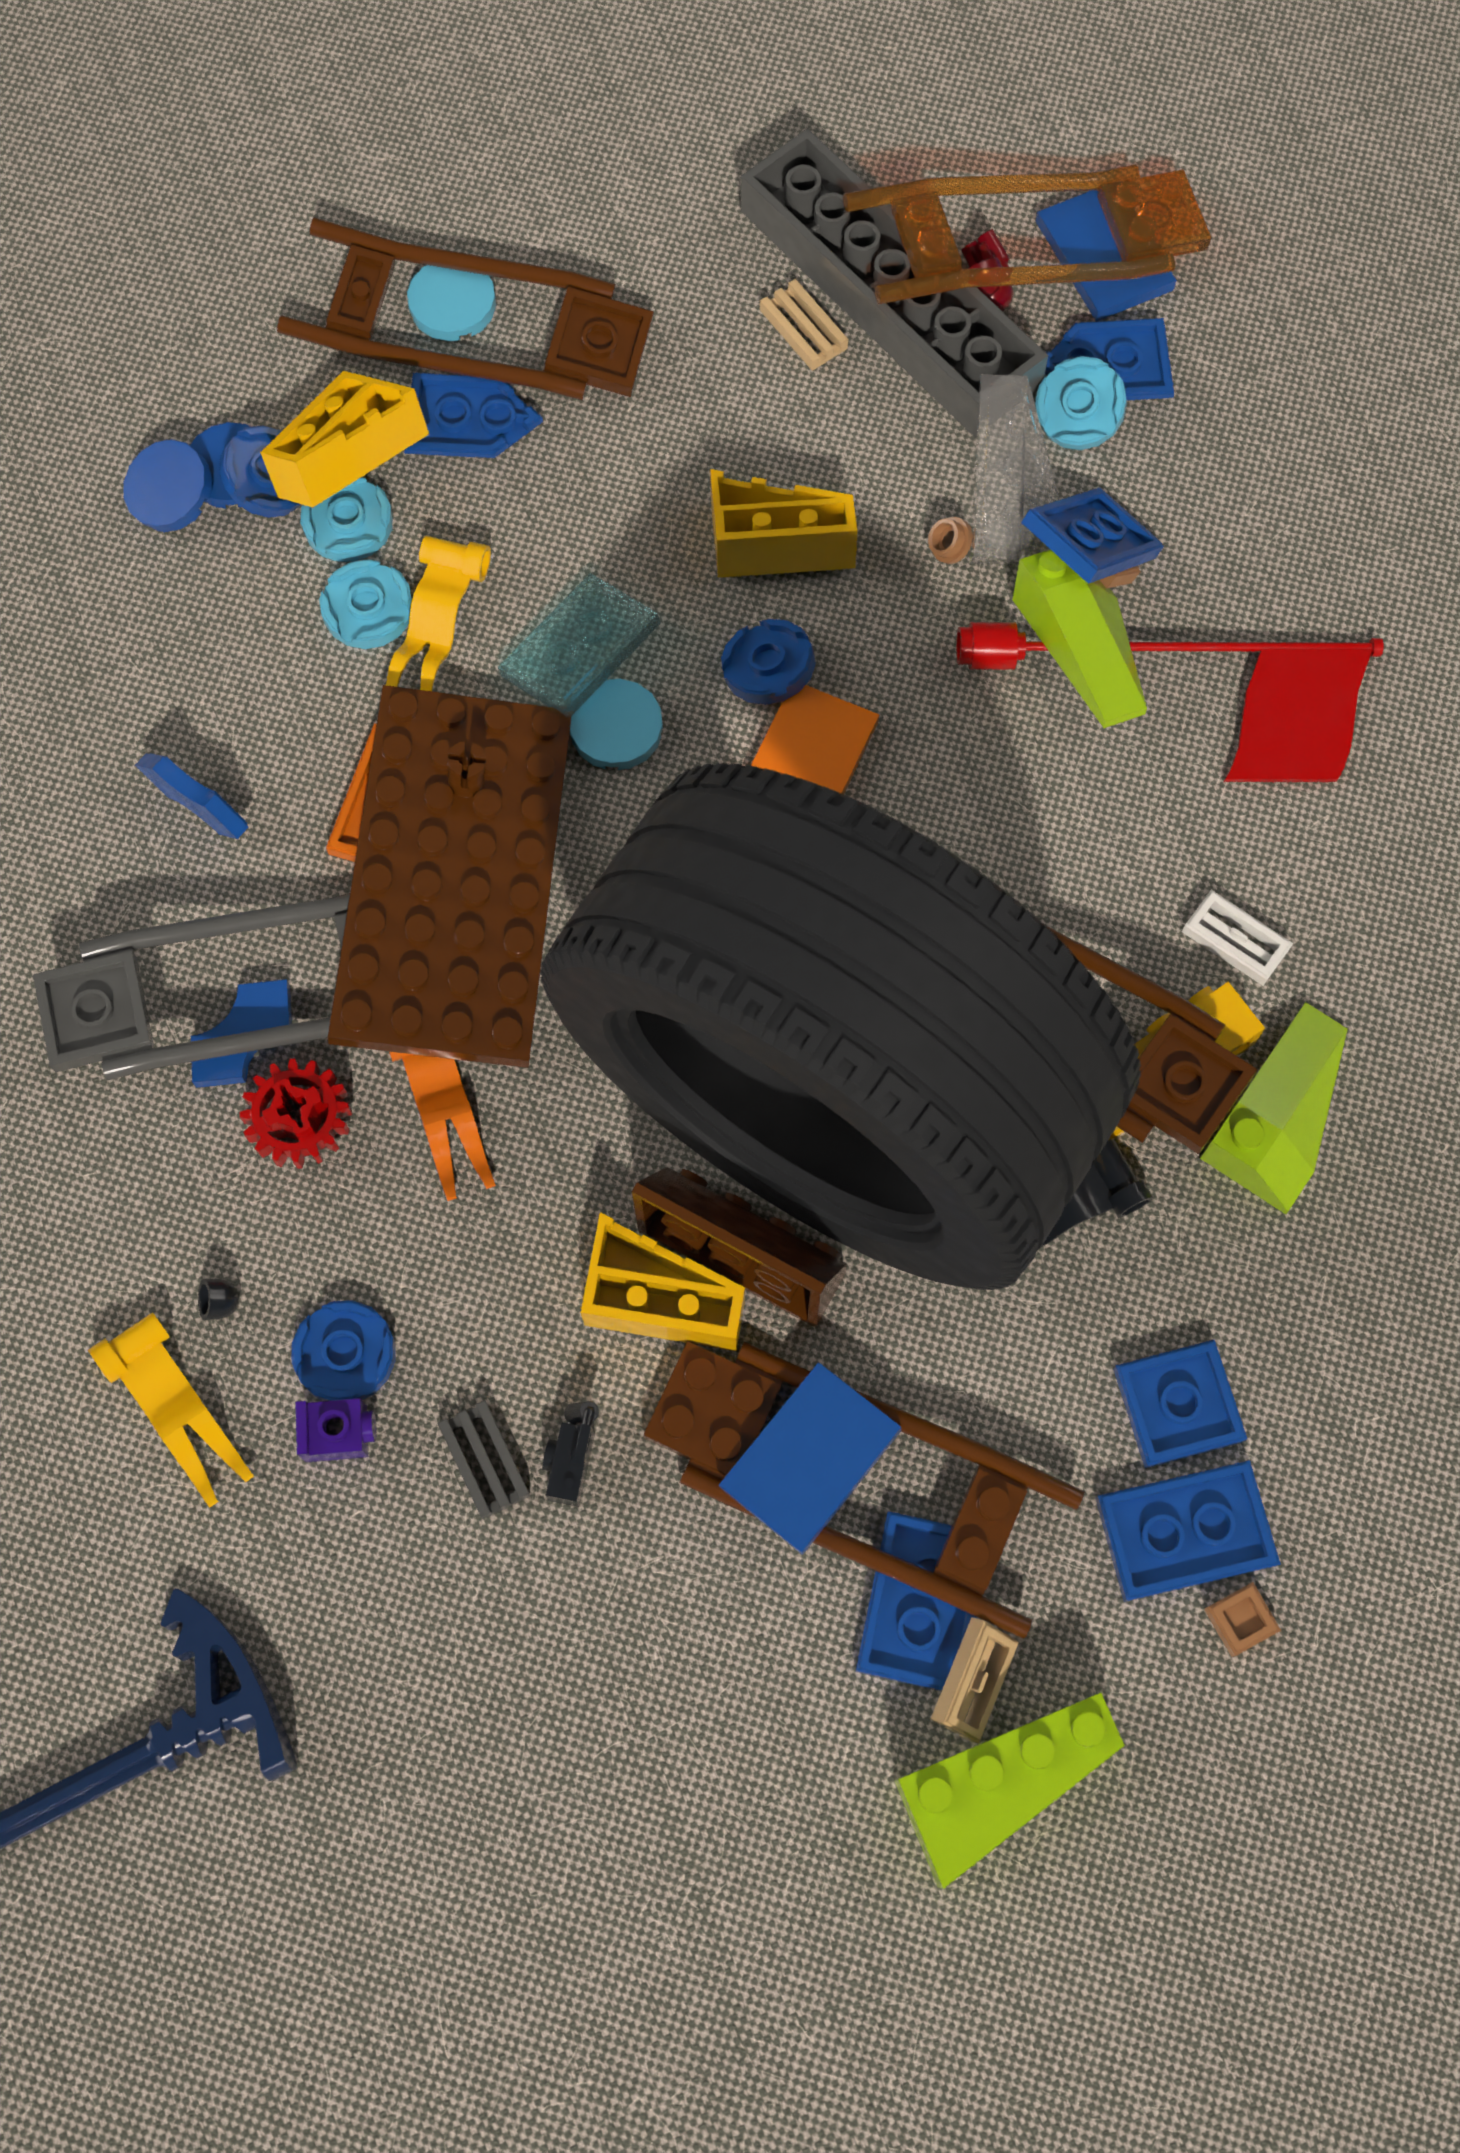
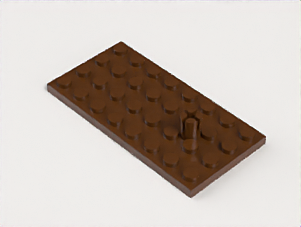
M383 685L329 1025L328 1044L529 1068L572 710Z

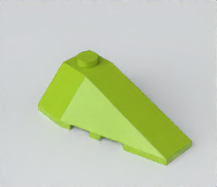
M1305 1002L1200 1159L1276 1209L1287 1214L1315 1171L1348 1028Z

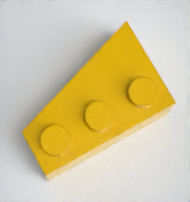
M342 371L260 453L278 498L313 508L429 435L414 388Z
M710 469L711 510L718 578L856 568L858 530L853 495L796 484L793 491L767 486V479L752 477L751 483L724 478V471Z
M600 1212L580 1312L584 1326L685 1343L689 1341L697 1345L736 1351L745 1303V1287L687 1257L685 1259L658 1245L657 1241L616 1223L613 1218Z

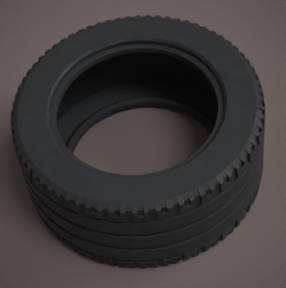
M717 763L716 765L704 764L703 766H695L691 770L687 769L682 774H679L647 811L627 839L625 846L616 854L600 876L593 891L585 897L564 926L563 931H561L560 935L558 934L541 964V981L547 997L577 1044L617 1087L671 1134L735 1181L811 1228L886 1265L947 1285L979 1290H994L1009 1287L1016 1282L1035 1258V1254L1041 1248L1060 1218L1063 1208L1072 1199L1090 1170L1092 1162L1100 1154L1119 1121L1124 1116L1140 1082L1141 1071L1139 1069L1141 1064L1138 1059V1049L1134 1046V1038L1129 1033L1126 1022L1121 1018V1013L1111 1002V998L1065 944L1016 899L952 852L891 816L824 786L792 775L756 766H743L734 763L730 765L725 763Z

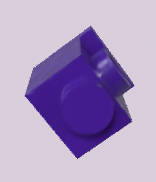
M361 1398L311 1403L306 1401L295 1402L297 1455L306 1463L369 1457L368 1443L376 1442L377 1437L376 1417L374 1410L367 1411V1405ZM341 1418L344 1422L342 1431L337 1435H328L326 1432L328 1422L332 1419Z

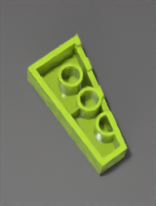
M1102 1693L1090 1696L894 1780L938 1888L944 1889L1125 1746Z

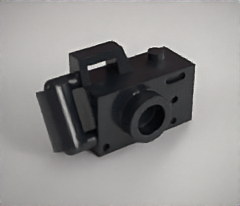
M592 1401L569 1404L564 1411L567 1422H561L558 1440L549 1439L547 1442L542 1470L550 1472L545 1495L548 1501L580 1507L595 1438L592 1422L599 1415L598 1406Z

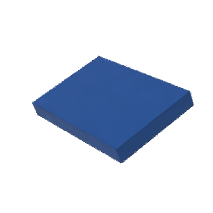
M1115 181L1037 212L1036 223L1096 322L1174 291L1177 280Z
M1101 488L1030 509L1021 522L1088 584L1156 559L1164 547L1161 541Z
M818 1362L721 1481L719 1487L803 1555L899 1435L902 1428Z
M1250 1460L1111 1492L1095 1498L1124 1602L1281 1565Z
M888 1511L880 1550L934 1572L935 1565L952 1525ZM875 1571L855 1672L942 1692L971 1617L976 1618V1616Z

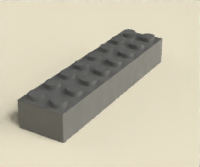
M808 128L741 175V212L975 438L1038 391V387L1044 379L1048 354Z

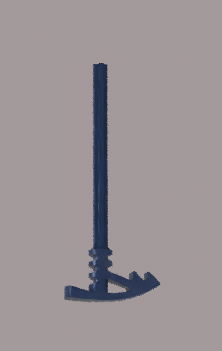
M174 1589L160 1623L162 1627L170 1631L183 1625L172 1655L182 1661L195 1656L196 1711L191 1712L184 1706L174 1709L171 1715V1724L168 1725L160 1718L149 1722L150 1729L144 1738L0 1812V1849L157 1767H166L171 1772L182 1767L185 1757L184 1753L188 1752L196 1759L205 1755L210 1739L219 1746L228 1743L233 1727H236L244 1734L256 1728L260 1770L268 1781H275L297 1769L296 1759L286 1730L257 1666L243 1644L213 1612L181 1590ZM220 1650L227 1656L241 1683L240 1688L221 1697L218 1662Z

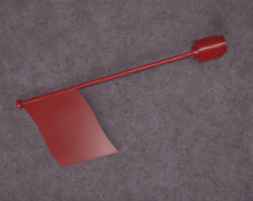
M970 622L969 627H958L957 664L968 665L969 670H1015L1017 660H1024L1026 651H1048L1042 641H1026L1025 632H1018L1016 622ZM1371 638L1369 643L1129 642L1131 651L1260 652L1244 697L1238 748L1224 782H1337L1344 770L1352 747L1358 691L1370 657H1381L1384 649L1382 638Z

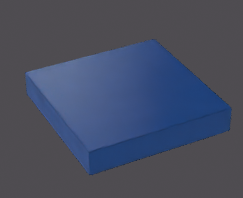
M1215 1340L1119 1364L1113 1368L1145 1469L1239 1444L1248 1439Z

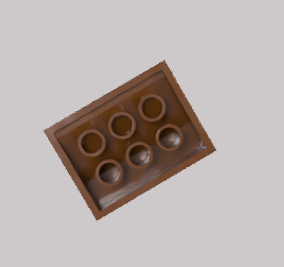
M665 1167L636 1183L632 1190L638 1232L745 1287V1290L809 1325L817 1327L846 1272L847 1263L840 1260L842 1255L836 1249L821 1241H815L811 1245L796 1237L797 1231L790 1224L776 1217H770L767 1221L750 1212L752 1206L742 1198L731 1193H725L724 1197L706 1188L708 1183L702 1177L686 1169H681L680 1173H677Z

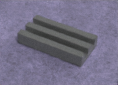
M485 1400L475 1404L476 1407L468 1411L465 1409L457 1413V1416L450 1420L445 1419L438 1423L483 1520L530 1497ZM482 1418L516 1490L506 1495L473 1425V1421ZM463 1427L496 1498L495 1501L487 1504L454 1433L455 1430Z

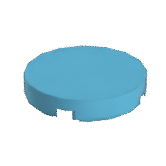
M426 265L411 279L407 291L409 311L414 323L419 330L434 339L449 342L460 340V336L471 333L472 337L480 333L490 323L496 309L493 281L488 275Z
M1079 356L1063 360L1054 367V370L1047 377H1044L1038 387L1035 405L1039 425L1050 440L1063 448L1085 450L1097 447L1114 436L1124 420L1127 398L1123 380L1107 363L1099 358Z
M361 477L313 508L302 505L300 523L309 545L322 557L337 562H355L373 555L386 543L393 529V512L384 490L377 484L374 486L368 483L366 478Z
M367 559L350 562L334 571L328 578V585L325 587L324 593L322 590L319 599L321 615L324 624L332 636L345 645L361 649L381 647L397 639L409 625L412 603L410 586L400 571L392 566L390 569L387 566L380 565V561Z
M624 679L602 680L587 687L574 701L571 708V741L579 755L593 766L606 769L605 766L611 768L618 767V770L631 769L646 761L658 748L663 729L661 707L653 694L640 684Z

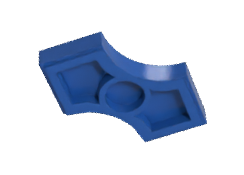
M146 753L136 763L135 766L163 794L188 808L219 835L238 839L248 828L247 822L216 791L198 783L167 756Z
M287 979L239 984L235 1003L227 1017L211 1030L190 1036L191 1042L292 1024L290 985ZM258 1050L192 1062V1083L196 1088L246 1083L249 1064Z

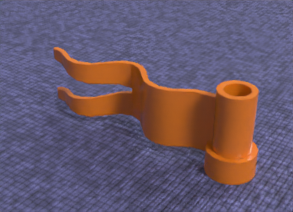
M389 1052L392 1062L403 1060L447 1201L457 1199L446 1120L451 1119L462 1145L485 1188L495 1187L496 1185L484 1153L473 1112L464 1091L455 1059Z

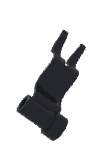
M1114 1139L1107 1141L1100 1154L1092 1162L1090 1170L1070 1202L1063 1208L1060 1218L1041 1247L1049 1244L1079 1223L1111 1209L1114 1210L1118 1218H1121L1139 1210L1153 1200L1154 1197L1144 1181H1137Z

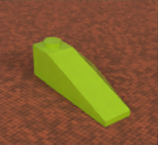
M1051 549L1020 559L1012 600L1102 727L1107 728L1145 715L1147 705L1118 599L1112 590L1106 588L1100 580L1088 584Z

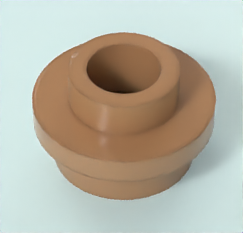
M958 517L941 519L933 525L929 532V548L937 560L946 564L957 563L970 550L973 538L972 529L965 520Z

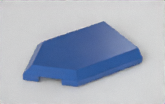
M1164 318L1075 323L1064 334L1063 339L1050 352H1046L1048 354L1045 370L1046 376L1063 360L1079 356L1099 358L1107 363L1116 374L1118 373L1123 380L1127 400L1174 397Z
M413 373L411 388L415 389L429 435L405 449L404 454L495 458L543 422V418L531 406H527L514 393V389L508 383L465 375Z

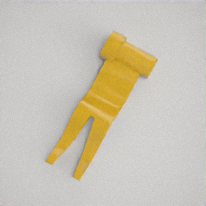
M427 535L423 538L419 552L420 563L427 564V567L413 595L407 636L404 643L394 652L386 681L387 686L398 687L404 668L411 657L421 652L426 644H430L429 651L424 657L422 664L420 690H433L438 668L448 657L452 648L456 616L460 602L471 580L483 582L488 573L491 559L490 546L476 542H469L468 545Z
M152 1312L108 1342L104 1338L89 1348L88 1352L111 1384L119 1378L123 1381L158 1435L210 1508L218 1500L205 1469L184 1430L185 1425L188 1424L245 1483L253 1478L254 1475L162 1345L170 1336Z

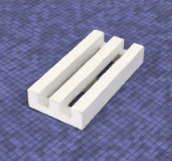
M1213 890L1208 893L1182 930V933L1262 986H1264L1293 945L1292 942ZM1211 908L1273 949L1275 953L1273 955L1249 940L1248 936L1236 928L1229 927L1208 913L1209 909Z

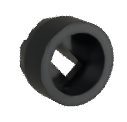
M220 1278L202 1279L198 1290V1308L201 1318L203 1320H220L233 1314L239 1306V1299L235 1297L238 1293L236 1286L230 1281Z

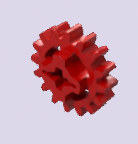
M295 1058L289 1060L288 1070L281 1072L275 1063L271 1064L270 1073L272 1077L265 1080L263 1077L256 1075L253 1080L259 1088L256 1093H243V1099L251 1106V1109L239 1112V1117L243 1123L251 1125L243 1131L249 1143L257 1142L254 1149L262 1158L272 1152V1160L279 1167L284 1165L288 1157H291L297 1169L303 1168L306 1156L311 1155L318 1164L323 1162L320 1150L327 1147L337 1152L339 1147L334 1140V1136L336 1134L348 1135L350 1131L347 1124L341 1120V1118L352 1115L349 1103L342 1101L348 1096L343 1084L334 1085L337 1078L330 1069L320 1075V1068L316 1061L310 1060L305 1070L300 1069ZM293 1085H308L311 1087L305 1090ZM273 1098L270 1107L266 1109L268 1103ZM290 1100H293L296 1107H300L302 1115L300 1119L303 1123L301 1128L296 1120L292 1119ZM326 1118L324 1125L318 1131L322 1119ZM285 1137H289L295 1140H299V1142L288 1143L282 1142L280 1140Z

